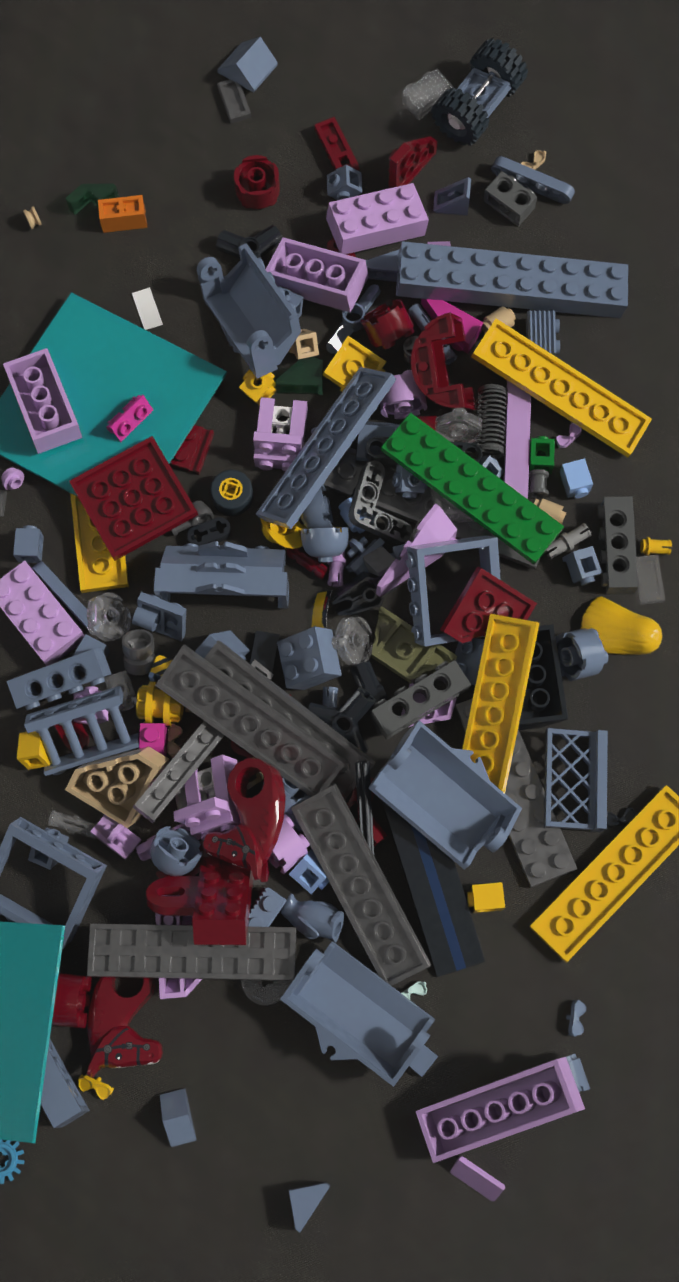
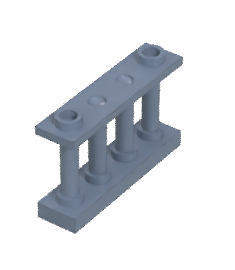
M121 686L26 715L24 726L27 733L34 731L39 733L51 762L50 766L44 767L45 776L51 774L59 775L67 769L122 752H129L139 747V733L129 736L118 708L123 703L124 694ZM105 709L110 712L120 738L107 743L95 716L96 712ZM79 717L86 718L96 746L82 750L71 722L73 719ZM62 725L73 753L59 757L48 731L50 726Z

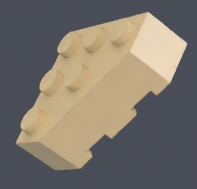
M149 746L83 764L75 769L65 790L124 827L129 828L142 815L133 806L164 770L170 759Z

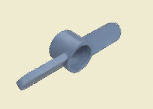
M376 284L371 285L360 300L355 303L351 313L359 314L361 319L365 320V313L381 292L379 286ZM342 311V323L327 342V351L331 354L337 353L347 336L363 328L360 322L361 319L349 321L346 316L351 313Z

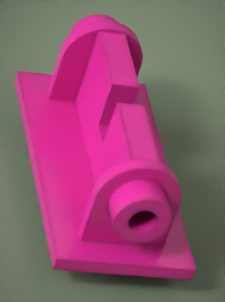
M143 394L137 397L133 396L132 400L123 408L124 413L118 412L107 422L106 429L110 433H114L120 442L153 411V408Z

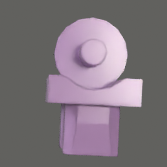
M105 814L90 831L93 836L125 860L141 842L138 836Z

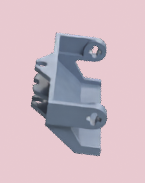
M246 243L238 248L241 260L226 276H223L222 268L214 257H207L201 260L197 266V274L203 300L220 323L229 345L233 346L234 352L241 354L258 379L278 369L277 365L282 362L301 333L294 304L292 301H287L282 287H277L272 273L265 270L262 259L260 257L257 258Z
M218 541L200 546L191 543L184 546H166L160 568H155L154 593L160 599L170 602L171 593L278 597V608L288 609L289 582L287 572H284V566H286L285 550L269 549L266 546H257L255 549H250L230 542L218 545Z
M418 721L404 734L387 763L372 781L369 789L459 866L466 869L483 845L492 853L503 845L522 808L489 780L480 757L475 760V763L470 759V756L474 754L473 751L451 748L421 721Z
M333 941L324 953L318 949L312 953L280 999L316 1027L323 1054L327 1052L328 1046H333L336 1053L331 1055V1060L358 1059L393 1087L431 1036L427 1033V1030L435 1021L427 1012Z

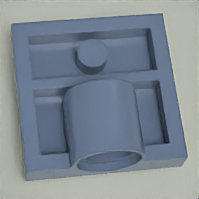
M141 592L137 599V608L132 624L182 641L186 634V608H183L178 603L162 600L154 594Z

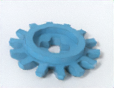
M0 1139V1152L9 1157V1160L5 1161L4 1167L0 1165V1184H4L5 1176H8L10 1181L14 1180L13 1171L18 1174L21 1173V1170L16 1166L17 1164H24V1160L18 1159L19 1155L24 1154V1150L16 1152L15 1149L20 1144L18 1141L11 1145L10 1140L3 1142Z

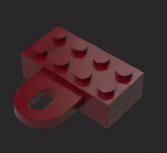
M214 856L202 857L199 876L164 877L154 881L147 888V905L153 912L166 916H193L194 945H246L253 888V874L251 870L233 865ZM162 895H181V896H162Z

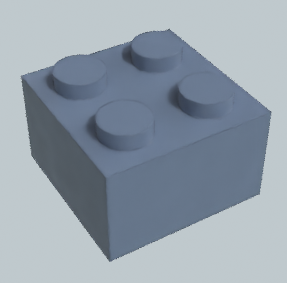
M314 626L277 642L286 688L306 690L342 676L332 629Z

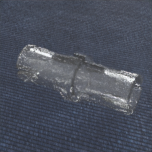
M55 810L51 812L48 821L49 826L52 825L67 830L72 835L77 833L96 840V837L90 831L97 824L82 820L78 815L72 817Z

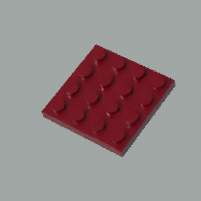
M153 436L69 481L114 561L198 515L197 510Z

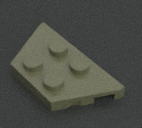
M381 606L371 658L410 684L414 683L423 674L427 673V675L436 672L435 668L445 661L451 663L457 660V655L440 644L424 647L415 643L414 633L411 632L413 626Z

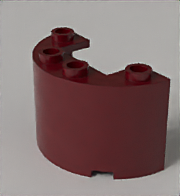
M449 312L430 321L424 327L419 337L416 338L411 354L412 374L422 393L435 403L457 410L473 411L476 410L473 387L463 388V384L449 386L443 345L466 341L462 318Z

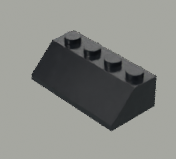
M553 624L539 626L518 726L519 731L543 728L568 720Z

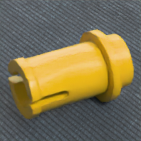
M646 537V539L641 540L640 552L645 553L646 556L650 554L670 555L672 549L662 548V546L672 547V542L669 539L655 540Z

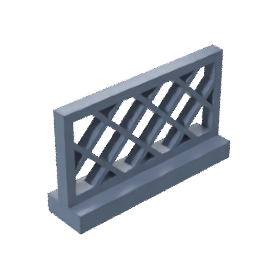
M546 729L544 827L590 830V832H602L607 829L608 731L597 730L592 732ZM552 735L562 736L568 744L559 751L552 744ZM578 737L589 738V748L584 753L574 743ZM569 746L579 755L572 764L561 754ZM556 757L567 766L560 775L552 769V761ZM580 759H583L588 765V773L584 777L573 767ZM568 770L579 780L572 788L561 779ZM556 781L567 791L559 800L551 792V786ZM580 783L588 790V797L583 802L573 792ZM569 794L579 804L571 813L561 803ZM556 806L566 815L561 822L551 821V810ZM582 808L588 814V824L579 823L572 815Z

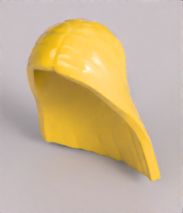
M602 596L590 603L582 617L581 629L593 628L597 630L604 650L610 654H649L658 649L662 641V630L656 621L634 613Z

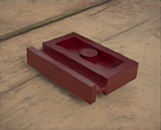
M194 425L169 465L200 475L214 436V430H207L204 427Z

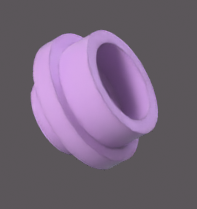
M16 468L7 469L1 477L3 486L7 490L19 488L24 481V473Z

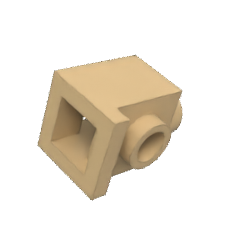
M301 329V333L288 352L295 354L296 359L319 355L316 332Z

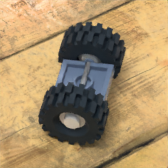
M494 38L485 40L470 60L472 71L456 90L455 88L446 89L431 109V113H433L431 115L432 119L436 120L434 123L436 126L441 127L440 131L442 133L448 134V138L451 139L452 137L456 143L461 142L464 146L475 144L489 126L488 117L505 96L510 97L527 78L528 69L525 68L527 66L526 62L521 61L523 57L516 54L517 50L515 48H509L508 43L502 44V41L499 39L496 41Z

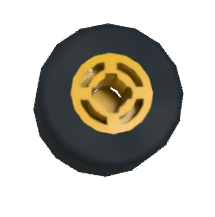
M238 470L223 471L215 476L211 483L210 493L213 505L224 515H240L248 510L252 504V485L244 473Z

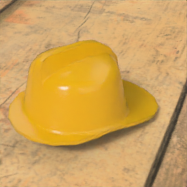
M260 518L262 532L267 540L285 548L295 549L302 547L301 529L305 528L299 521H297L292 529Z

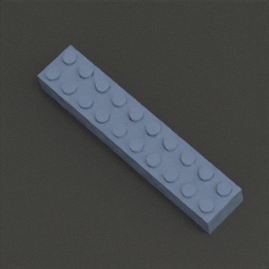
M402 241L398 253L396 296L621 318L628 307V264Z

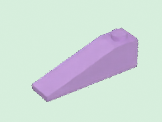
M436 503L418 525L414 541H407L404 545V549L400 554L401 560L395 559L378 583L376 595L379 597L410 578L409 568L405 561L408 560L407 547L457 540L455 539L457 528ZM444 553L425 555V567L441 558Z

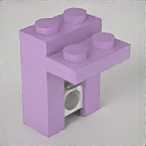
M261 397L257 432L254 431L253 437L255 467H259L262 470L277 468L286 472L304 447L308 414L307 401L293 400L292 407L274 406V398ZM281 416L288 418L284 422H280L277 419Z
M223 754L211 759L210 768L199 772L197 768L184 784L187 807L174 811V821L190 827L191 835L201 838L202 841H204L205 836L209 832L223 833L240 824L239 814L227 788L229 774L237 764L236 759Z

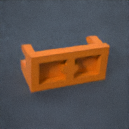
M143 195L98 200L99 219L103 233L147 228Z

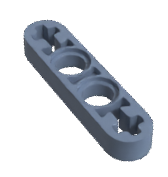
M502 156L496 157L491 167V171L496 176L503 171L505 174L513 176L523 187L562 204L570 203L575 193L571 185Z
M40 560L32 567L37 576L91 634L101 627L96 618L44 562Z

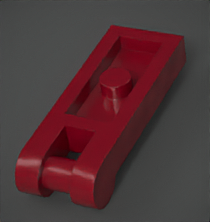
M332 117L314 124L315 131L334 170L343 167L341 161L347 160L348 164L345 165L360 171L358 162L336 118Z

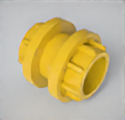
M150 681L148 685H142L138 690L136 714L139 719H144L145 723H154L155 718H163V723L166 726H171L173 722L182 720L184 706L161 689H158L155 686L157 682Z

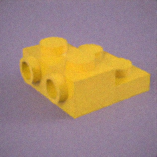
M347 336L322 375L341 387L340 391L343 392L360 367L385 372L382 368L386 361L350 336Z

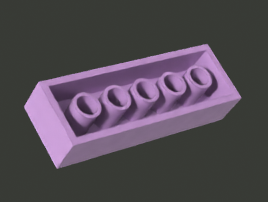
M563 1057L417 1110L416 1114L432 1162L435 1163L584 1110L585 1107L567 1058Z

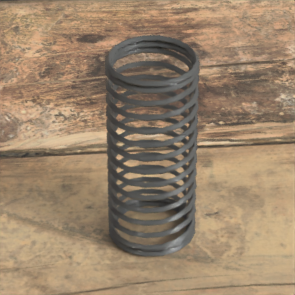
M486 384L478 388L475 444L480 446L481 450H498H482V452L490 454L501 453L490 455L495 459H499L504 456L505 449L503 441H505V412L507 410L505 407L507 406L506 397L508 390L502 385ZM496 388V389H490V390H485V391L480 392V391L483 390V389ZM485 392H501V393H503V394H501V395H497V394H489V395H486V394H483V393H485ZM488 401H497L501 403H488ZM487 406H497L500 408H489ZM486 411H498L499 413H491ZM486 416H498V417H497V418H492V417H486Z

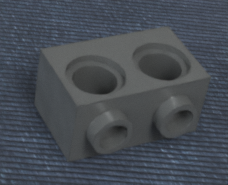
M503 171L485 189L484 202L518 227L535 209L537 196L529 188L523 187L513 176L507 175Z

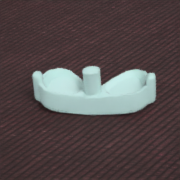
M417 981L401 994L409 1000L412 993L424 996L427 993L426 982Z

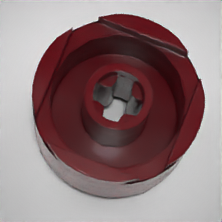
M252 155L243 159L242 163L234 171L238 199L245 208L262 209L273 206L277 202L280 193L279 171L276 164L270 162L267 157L262 155Z
M401 299L393 300V305L391 306L382 304L364 316L365 320H360L373 347L382 346L383 349H388L396 344L395 340L400 337H408L415 332L413 322Z
M59 974L52 1025L75 1028L86 1027V1009H89L93 995L88 994L91 988V977Z

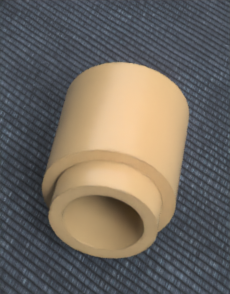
M502 306L484 318L482 331L486 334L495 318L512 328L515 325L514 320L516 319L513 311Z
M536 498L534 502L536 506L560 524L563 523L566 512L562 511L564 506L546 499L539 500Z

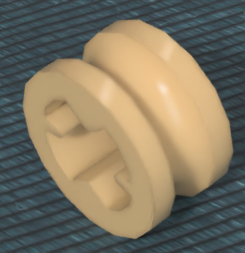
M34 206L29 211L23 210L31 229H34L35 225H42Z

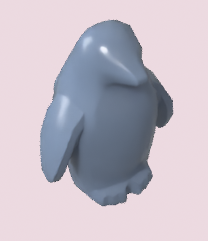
M291 893L280 910L283 917L289 920L306 938L316 939L324 937L336 943L343 926L344 912L339 911L335 906L324 901H298Z

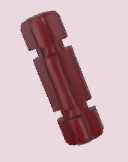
M301 548L287 549L286 555L292 560L296 559L298 564L311 573L314 572V575L318 578L323 579L327 575L328 567L322 563L319 564L317 559L308 555L304 550L301 551Z

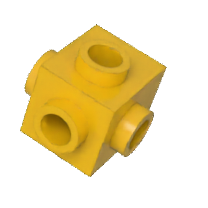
M250 369L244 375V382L239 388L260 406L261 397L271 398L276 392L275 387L277 384L273 380L275 375L270 372L257 379Z

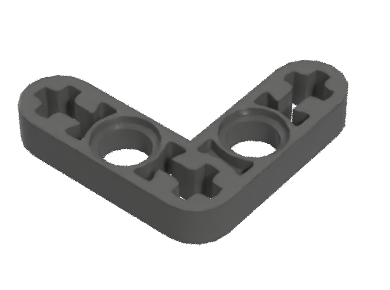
M370 461L361 468L349 509V520L353 525L395 544L406 543L413 536L410 524L375 508L385 476V468L379 461ZM372 467L374 468V473H376L373 477L372 471L369 470ZM363 487L371 491L370 499L364 498L362 494ZM360 510L361 515L365 517L363 519H360V515L357 513ZM377 518L384 520V530H380L377 527ZM402 529L401 533L404 534V536L400 537V533L395 530Z

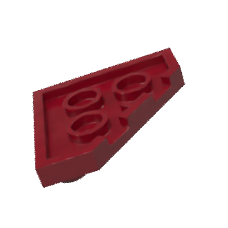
M429 136L404 142L399 149L395 148L389 156V188L410 184L436 154L437 140Z
M477 566L440 630L457 641L466 643L472 641L471 639L486 636L490 614L528 620L537 603Z

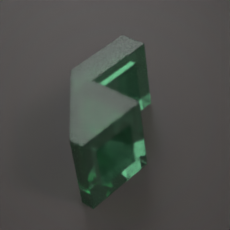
M113 183L81 184L65 199L69 210L76 215L91 201L98 207V200L119 198L116 185Z

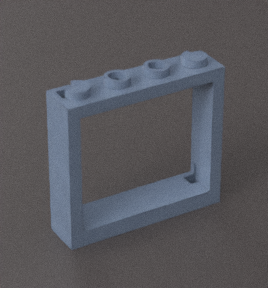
M484 535L407 547L408 560L405 561L409 568L410 578H408L407 585L411 592L412 602H410L409 609L413 616L414 626L411 632L414 633L415 643L425 647L457 641L446 633L430 635L424 556L479 548L480 568L500 579L498 537Z
M20 817L9 825L0 845V875L16 839H19L87 878L65 925L62 947L64 949L73 941L107 865ZM0 894V914L4 915L8 921L53 925Z

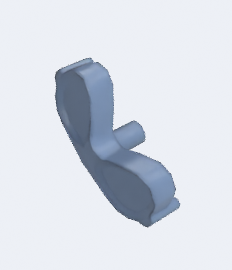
M580 1000L572 1001L571 1015L566 1016V1019L570 1020L568 1035L573 1037L584 1032L579 1017L586 1012V1006Z

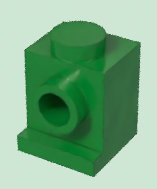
M546 436L531 438L529 471L540 469L552 474L555 439H549Z

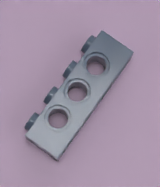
M98 647L6 682L16 709L25 706L27 711L40 706V700L47 698V701L51 702L62 698V692L69 691V694L84 690L82 685L90 682L91 687L105 682L104 677L111 675V671L102 647ZM79 666H82L85 670L84 678L78 674ZM58 674L63 677L62 686L57 683L56 678ZM36 682L42 687L40 694L35 689Z

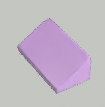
M463 1156L458 1157L450 1171L452 1175L493 1202L506 1188L503 1183Z

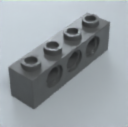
M633 496L604 497L601 505H598L597 508L598 519H602V527H599V542L603 541V550H600V564H604V572L601 573V586L605 587L606 595L635 594L638 588ZM610 520H618L621 526H613ZM611 543H620L622 549H615ZM612 565H621L624 571L617 572L613 569Z
M455 660L451 663L447 661L441 663L435 668L436 672L429 676L427 673L421 675L414 681L415 684L408 689L404 686L394 692L395 697L388 701L382 699L373 705L374 709L371 711V717L386 740L469 690L471 684ZM442 681L446 684V689L437 690L433 683ZM421 693L425 696L426 701L417 703L414 701L413 695ZM394 706H401L404 708L405 714L397 716L392 712V708Z

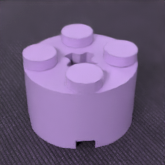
M412 370L394 375L396 381L380 402L381 414L387 418L388 414L394 415L395 419H406L410 413L415 416L420 415L421 409H424V411L427 409L426 396L414 380Z
M284 814L277 843L268 859L275 868L281 866L280 872L283 874L308 854L307 847L310 846L304 835H298L292 828L294 824L286 814Z

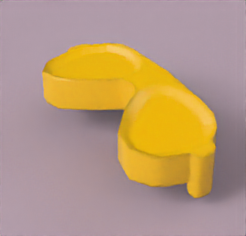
M81 1075L78 1079L81 1091L85 1092L93 1088L102 1100L107 1099L114 1090L110 1085L100 1082L101 1077H97L95 1080L87 1075Z

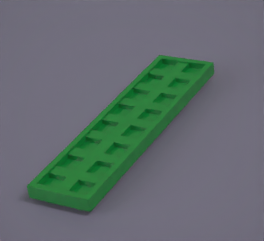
M412 413L406 417L381 447L383 453L533 565H535L564 528L562 524Z

